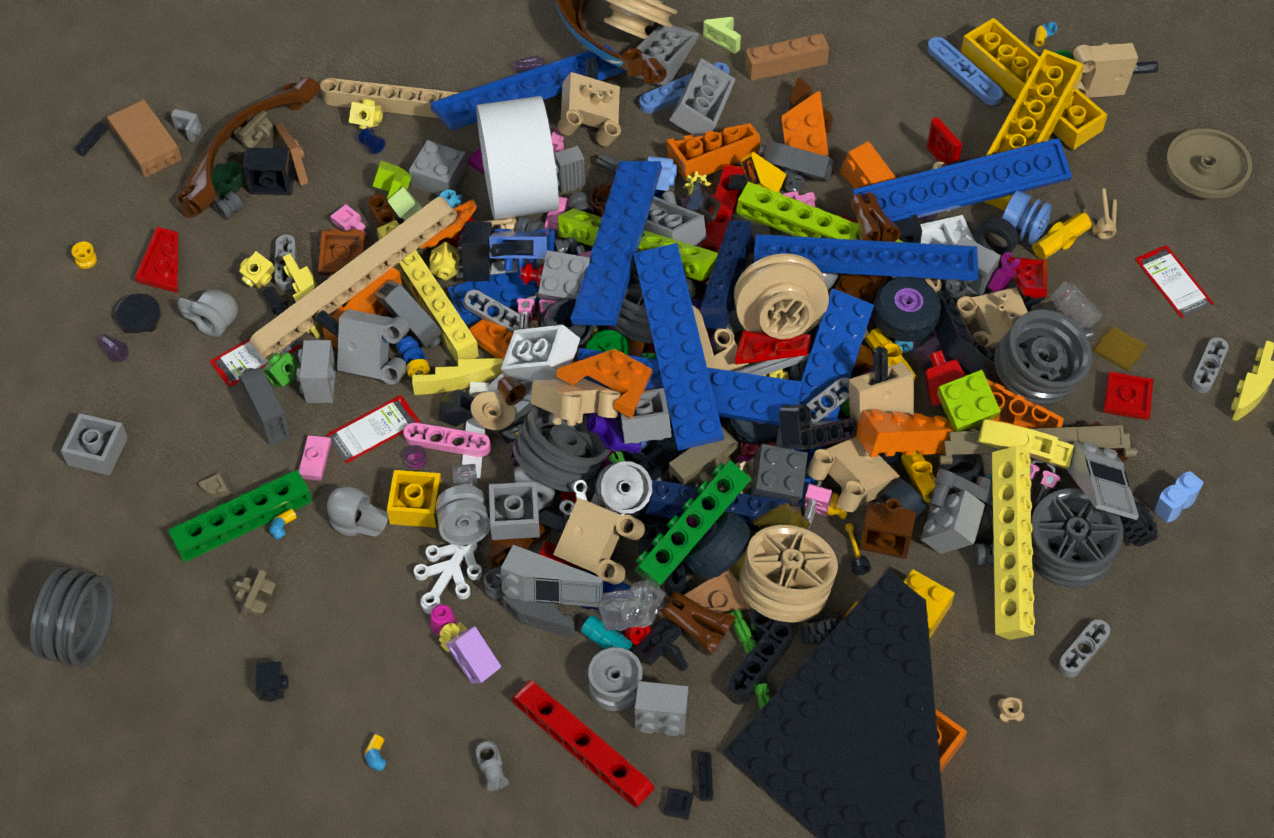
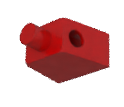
M942 350L929 355L933 367L924 371L930 407L941 404L937 395L939 386L966 376L957 360L946 363Z

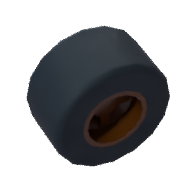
M901 478L895 479L882 492L885 502L890 498H895L900 501L901 507L915 511V519L927 508L921 495Z

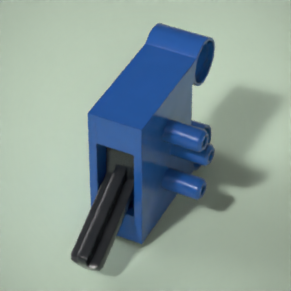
M493 229V233L489 236L490 258H504L505 271L513 270V259H517L518 270H521L523 266L526 267V259H528V263H532L533 268L537 269V259H545L547 250L555 252V230L512 231V229Z

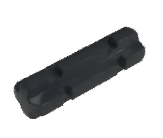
M97 122L93 129L75 147L78 155L85 156L89 152L88 148L91 149L101 138L100 135H104L107 131L105 124Z
M709 752L698 754L699 796L703 802L713 800L712 760Z

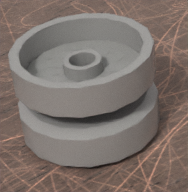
M631 461L614 462L606 466L599 473L595 483L599 502L607 510L615 513L626 514L641 510L649 502L652 494V481L648 472L641 465ZM623 483H626L627 485L624 488L626 492H623L621 489Z
M458 485L446 489L439 495L435 503L439 533L445 541L460 546L471 545L481 541L488 534L491 528L487 498L482 490L475 486Z
M611 647L600 651L593 657L588 671L589 692L592 700L599 707L608 711H622L636 703L638 681H642V666L639 659L631 651L624 648Z

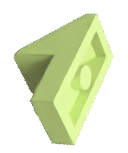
M733 17L707 19L704 21V37L735 54L740 50L741 35L733 31Z
M404 186L388 200L397 215L405 221L423 208Z

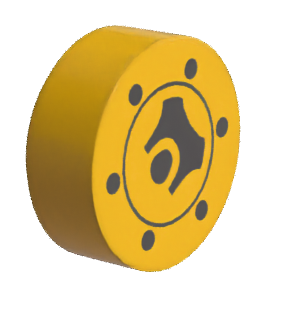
M424 359L412 360L406 366L410 378H413V375H428L430 372L429 364Z

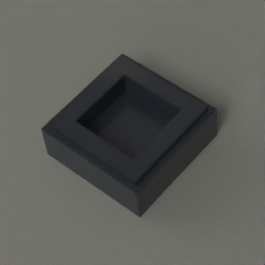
M669 788L664 815L689 820L694 793Z

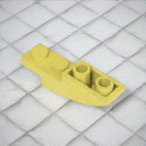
M291 253L283 257L286 263L283 268L288 277H293L295 280L292 285L297 293L293 297L297 302L318 285L309 268L306 266L300 269ZM318 323L307 332L308 334L312 332L316 338L321 337L323 326Z
M1266 341L1263 349H1258L1255 357L1258 365L1253 366L1251 373L1248 372L1244 380H1239L1236 392L1240 394L1239 397L1234 398L1231 410H1234L1232 420L1237 421L1253 410L1270 387L1274 378V361H1271L1274 342Z
M986 419L983 420L978 439L979 443L1000 450L1017 446L1029 452L1031 458L1064 469L1070 467L1074 445L1059 441L1058 437Z

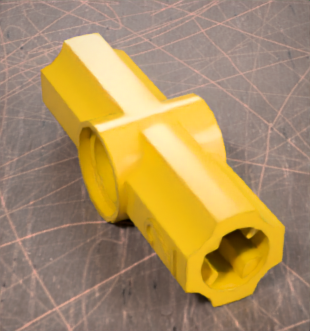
M1077 213L1066 222H1058L1053 225L1047 235L1033 244L1032 249L1039 259H1047L1061 248L1063 250L1068 249L1077 237L1091 228L1092 223L1086 213Z
M879 328L871 330L869 335L866 336L865 341L874 352L876 347H885L888 350V367L903 362L914 374V381H916V374L901 355V347L892 343L888 336Z
M914 451L913 455H901V462L911 478V486L919 492L925 502L929 503L936 485L934 484L936 478L932 473V464L925 461L922 454L918 451Z

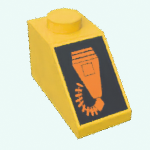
M754 152L742 158L741 163L745 175L752 178L751 183L761 185L774 192L780 191L786 173Z

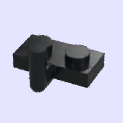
M658 445L649 455L641 452L637 454L632 453L634 463L641 465L648 472L651 481L657 480L669 469V463L679 456L677 450Z
M662 619L631 651L640 661L650 666L664 652H667L673 656L680 671L688 668L680 648L672 644L683 632L680 626L665 619Z

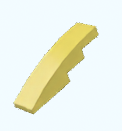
M503 358L458 359V367H435V375H413L414 395L460 390L470 387V382L485 383L495 379L504 373L501 370L504 362Z

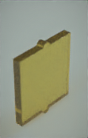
M1113 326L1108 334L1102 337L1101 343L1094 353L1128 372L1134 363L1140 360V355L1144 352L1147 345Z
M787 502L753 520V524L760 530L775 525H792L804 529L810 527V522L801 515V512L796 511Z

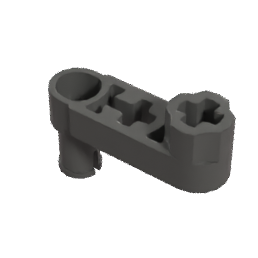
M939 469L934 481L936 485L929 504L943 509L949 490L956 493L967 490L984 503L985 506H990L993 499V480L978 476L976 484L950 471Z

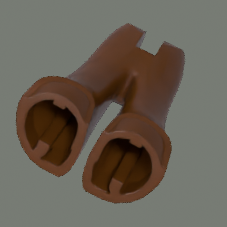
M867 192L864 193L863 198L861 194L852 195L850 202L859 225V240L879 241L881 238V241L896 242L900 239V230L884 213L875 194Z
M674 591L669 597V601L672 604L665 603L661 612L668 620L686 631L704 651L712 656L736 617L732 614L708 609L687 596Z

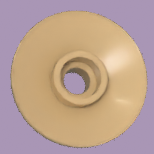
M483 392L477 395L471 404V414L474 420L482 427L490 430H502L509 427L516 416L514 405H507L500 393Z

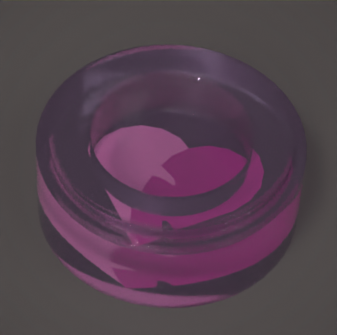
M417 445L407 448L404 452L405 464L411 469L422 468L427 463L426 450Z

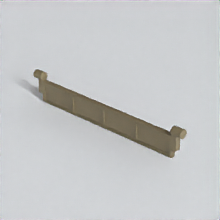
M1123 425L1031 429L1058 437L1059 441L1071 445L1075 441L1081 443L1087 441L1093 443L1099 449L1123 448L1124 457L1137 456V448L1130 447V435L1124 434ZM980 431L949 432L950 441H944L945 455L939 456L940 465L952 464V455L992 454V452L999 451L1000 449L979 443Z

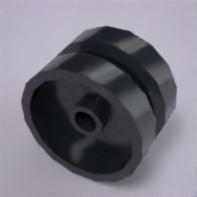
M565 298L547 306L542 311L538 321V327L564 325L580 338L578 345L586 342L594 328L593 325L572 324L571 316L576 299Z

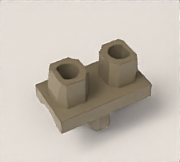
M262 111L248 118V124L244 128L238 127L234 131L235 136L243 143L245 148H253L261 139L268 140L271 137L269 130L273 125L268 120L266 111Z
M260 569L252 587L249 585L251 579L245 577L243 582L238 581L234 583L233 590L237 593L235 599L242 601L243 597L247 596L240 615L247 617L248 613L262 616L267 602L255 597L257 593L270 597L276 585L275 582L265 577L267 572Z

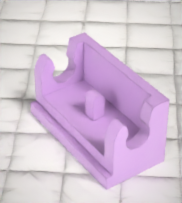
M475 626L469 630H463L445 643L471 684L482 683L501 668L500 663Z

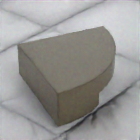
M220 473L198 482L201 490L208 495L221 497L230 494Z

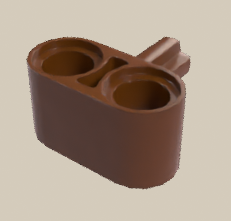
M374 194L368 199L370 215L377 228L397 220V213L384 195Z

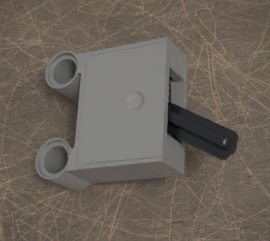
M347 309L339 317V322L324 310L320 311L316 316L318 323L338 337L337 371L381 379L387 384L397 383L407 372V364L403 359L393 358L388 361L389 342L397 343L409 332L410 326L405 318H390Z

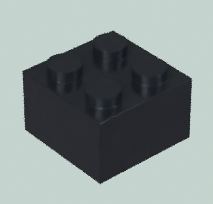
M246 148L243 169L249 193L258 195H292L295 174L289 149Z
M466 222L464 230L460 231V240L458 241V253L461 254L459 273H463V281L490 282L493 258H490L489 236L492 234V222Z

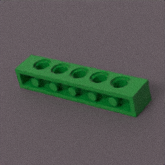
M731 460L725 465L720 463L712 472L715 477L710 483L707 480L704 481L697 489L700 493L695 500L690 498L682 507L685 512L680 517L675 515L666 525L670 528L666 534L660 533L651 543L654 545L653 549L649 553L645 550L636 560L639 565L634 570L655 589L662 585L750 482L751 478ZM718 482L726 486V493H722L717 489ZM702 500L710 502L711 510L703 508ZM687 517H691L696 521V528L688 526L686 522ZM672 535H677L680 537V546L674 545L672 543ZM660 552L665 555V564L659 563L656 560V553Z
M298 470L284 474L272 482L264 483L251 492L243 493L236 499L221 503L206 513H200L187 522L179 523L168 531L183 563L272 522L276 516L290 508L295 511L313 501L310 490Z

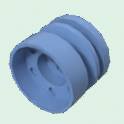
M1016 191L1009 201L1002 218L1009 221L1017 232L1021 230L1020 241H1025L1029 235L1028 244L1033 246L1039 237L1043 235L1048 225L1052 204L1046 202L1041 208L1042 200L1037 199L1033 206H1030L1031 195Z

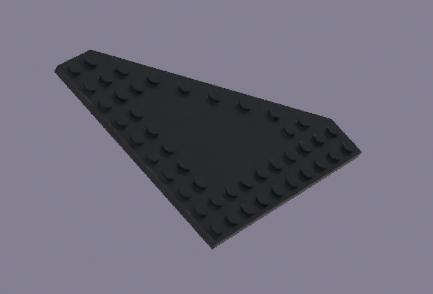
M890 570L878 580L723 751L731 761L818 838H946L927 603L922 596Z

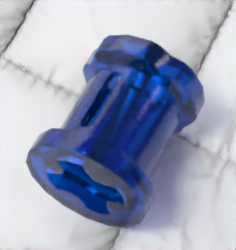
M370 127L362 130L358 136L359 142L363 145L365 144L372 154L380 153L385 147V140L382 137H378Z

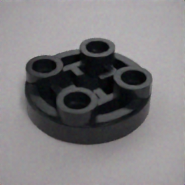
M133 294L124 298L118 304L115 316L124 333L153 332L160 320L161 309L154 297L148 294Z

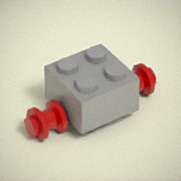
M547 250L544 265L536 269L533 268L532 263H527L526 267L523 266L521 269L520 279L526 285L530 281L537 282L539 287L538 294L542 299L560 301L568 298L577 300L583 277L591 258Z

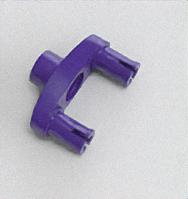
M598 412L589 415L587 420L588 432L598 434L607 449L639 453L641 442L628 444L624 442V435L621 433L617 421L621 419L620 412L617 418L602 417L598 415Z

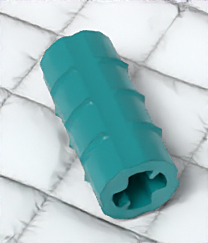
M594 615L587 619L581 629L582 634L588 637L590 641L598 644L600 648L608 649L614 647L630 651L632 647V642L625 638L623 634L618 633Z

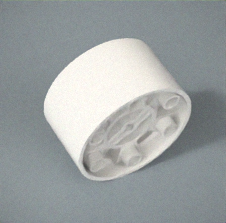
M542 96L476 105L482 160L493 219L500 220L558 211L559 196L555 159Z

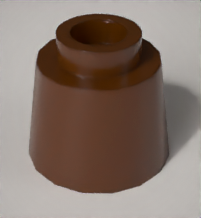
M503 377L498 382L497 390L507 405H515L524 398L526 387L513 377Z

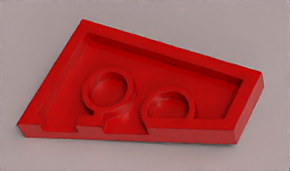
M161 227L156 228L135 276L136 282L178 293V232Z
M1010 257V263L1014 259H1020L1019 266L1014 269L1016 273L1013 276V280L1021 292L1032 298L1046 297L1047 260Z
M743 331L735 356V365L807 356L811 342L810 335L801 334L790 339H778L770 337L765 332Z

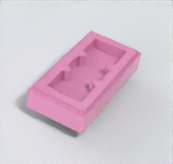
M308 435L299 468V473L303 479L322 481L331 446V438Z

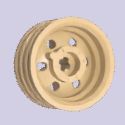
M775 525L764 528L757 532L748 544L739 575L741 594L753 609L768 618L782 622L809 620L817 616L826 606L838 570L837 558L832 548L824 539L807 529L792 525Z

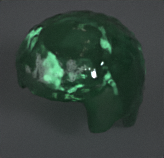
M231 160L225 165L220 163L216 165L215 171L212 174L215 192L225 195L230 191L236 193L242 188L244 173L239 163Z

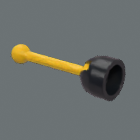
M847 523L845 530L849 533L855 557L851 561L853 574H867L871 570L870 562L866 556L860 555L853 533L854 525Z

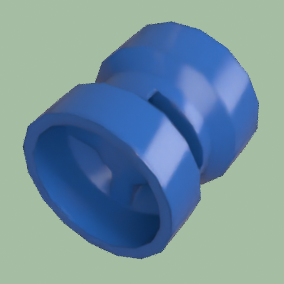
M405 337L396 345V349L403 356L406 364L415 359L425 360L426 355L422 348H419V343L415 337Z

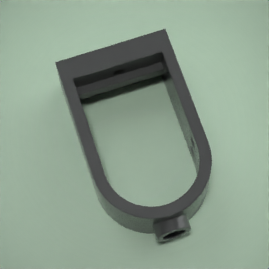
M767 141V145H762L759 151L760 157L777 168H789L800 171L802 175L829 181L834 161L828 156Z
M389 279L373 294L394 318L403 317L408 321L410 326L408 333L410 336L415 337L422 347L427 348L429 346L434 348L440 343L441 339L439 336L442 334V331L401 284Z
M262 368L245 369L242 375H239V381L269 446L291 438L285 413Z

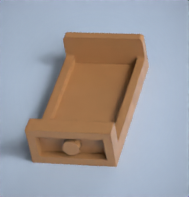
M141 100L107 116L111 131L114 135L119 136L140 166L144 177L155 174L181 161L182 158L178 145L145 100Z

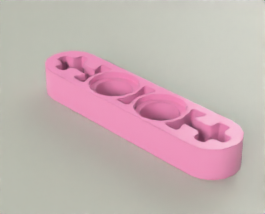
M410 423L404 429L405 440L412 446L476 457H484L491 451L489 437L485 434L421 423ZM418 432V434H415L414 437H411L412 434ZM435 434L443 436L438 442L430 440L431 436ZM456 438H463L465 440L459 446L452 444ZM480 443H484L480 448H477Z

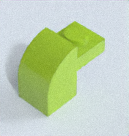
M380 160L373 187L388 191L387 199L389 200L403 186L406 190L408 189L411 175L396 165Z

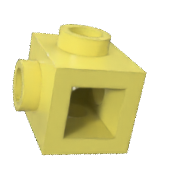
M370 99L351 103L349 123L359 124V128L366 130L379 126L383 118L381 105H376L375 101Z
M447 242L433 249L430 256V272L445 281L456 276L459 273V260L461 259L458 249Z
M255 251L250 258L247 257L241 263V269L239 270L242 275L241 280L249 287L254 285L260 289L262 285L266 286L270 282L271 274L275 271V267L270 261Z

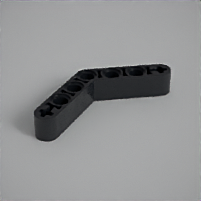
M943 290L938 291L941 311L938 323L934 329L945 352L971 373L982 370L987 380L1005 387L995 368V354L971 336L954 299Z

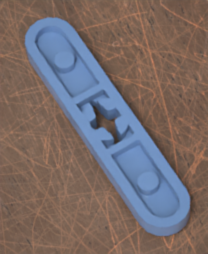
M934 37L929 40L928 53L984 103L992 106L998 105L1002 101L1003 90L948 41L941 37Z
M717 62L712 64L729 75V67L725 63ZM693 73L643 94L639 100L640 109L645 113H655L677 103L685 89L681 88V86L686 87Z

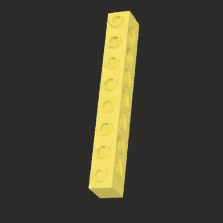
M397 220L377 228L379 240L399 226ZM415 250L394 266L395 269L400 272L401 278L418 304L442 331L440 337L456 362L458 363V359H475L479 357L476 339Z
M1017 446L992 452L995 634L1009 640L1033 636L1035 625L1031 536L1033 528L1031 524L1032 503L1030 498L1031 459L1029 452Z

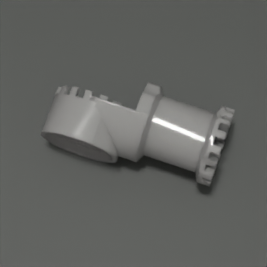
M490 741L480 743L476 749V759L481 771L485 773L488 782L486 788L488 791H497L498 788L503 789L502 787L507 786L509 781L504 777L501 768L503 763L498 748ZM491 749L495 754L492 759L484 760L480 756L482 750Z

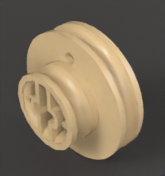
M605 0L611 3L609 7L612 9L613 15L610 18H605L604 22L646 39L648 37L645 33L647 26H653L654 22L671 28L672 24L669 22V16L677 14L678 11L662 4L663 2L659 0Z
M775 254L754 262L741 274L734 289V303L738 319L747 331L765 332L770 337L790 339L806 334L820 322L828 307L829 294L822 272L812 261L795 254Z

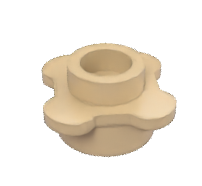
M1009 697L998 701L997 706L1001 711L999 716L1001 721L1023 720L1024 713L1021 712L1022 701L1020 699Z

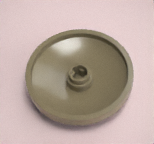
M1193 129L1180 134L1171 142L1165 159L1167 172L1174 183L1186 192L1202 198L1219 199L1238 193L1245 187L1252 172L1251 156L1245 146L1233 136L1214 129Z

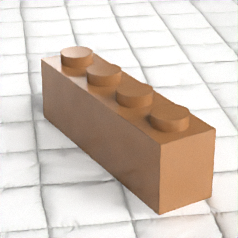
M823 33L746 49L745 68L752 81L826 65L828 63L829 46Z

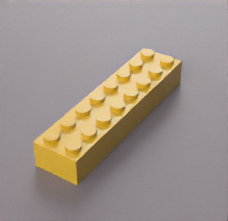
M995 18L964 35L961 53L1015 100L1018 99L1040 58ZM1076 88L1052 133L1074 150L1103 131L1108 114Z
M1044 49L986 156L1048 141L1082 78L1083 64ZM1014 194L984 202L1005 211Z

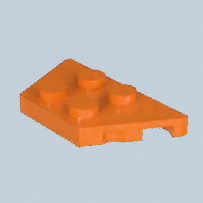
M818 91L781 116L784 141L787 146L829 157L821 92Z
M472 199L453 208L457 213L455 220L419 248L433 247L438 244L439 240L446 237L452 238L457 235L458 231L463 228L478 207L475 200Z

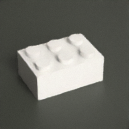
M564 325L515 330L501 370L519 382L560 379L556 377L557 369L573 362L580 338Z

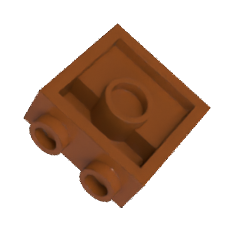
M335 228L321 231L318 273L321 275L335 274L366 251L367 237L365 232L358 229H350L347 232Z

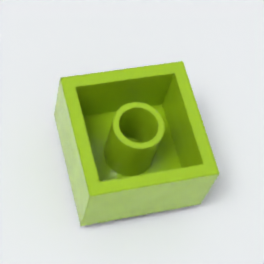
M982 370L938 388L937 395L950 424L955 429L954 432L966 431L983 423L984 419L994 420L998 418L1001 412Z

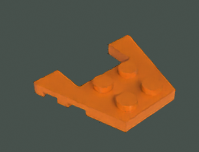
M613 349L557 369L556 377L574 386L588 375L609 388L620 392L622 396L615 401L614 409L632 418L640 398L648 385L653 369L625 355L623 352Z

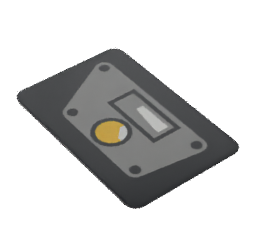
M523 420L499 431L506 444L514 442L521 427L524 425Z

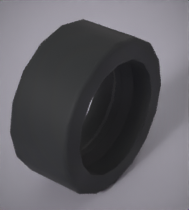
M992 217L986 219L975 233L974 240L981 246L1001 255V260L1004 253H1012L1018 243V233L1009 221L999 217ZM993 230L1000 233L1005 238L1007 246L1000 247L993 244L988 239L986 231Z
M978 454L952 455V464L940 465L939 463V469L952 473L959 469H970L968 472L954 474L976 484L978 476L985 477L983 461Z

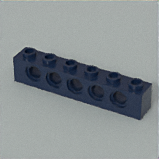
M736 220L728 222L701 305V313L706 328L726 329L734 305L735 285L745 270L753 244L750 221Z
M652 480V494L649 502L645 505V514L673 518L675 515L680 516L685 512L682 509L684 504L690 498L695 500L700 494L697 491L699 487ZM739 493L725 510L735 513L745 522L750 530L760 531L775 525H788L790 522V501ZM702 500L703 508L711 510L710 502Z

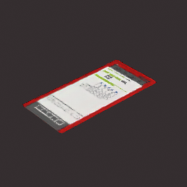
M1167 245L1135 258L1180 317L1183 318L1213 304L1212 300Z
M251 338L210 360L211 365L228 387H232L240 382L239 375H242L245 369H256L259 367L263 369L269 363L268 359H263L250 343ZM296 339L279 353H291L300 348L301 344Z
M399 395L328 433L327 437L331 438L333 446L344 462L348 463L404 433V429L408 424L421 422L402 395Z

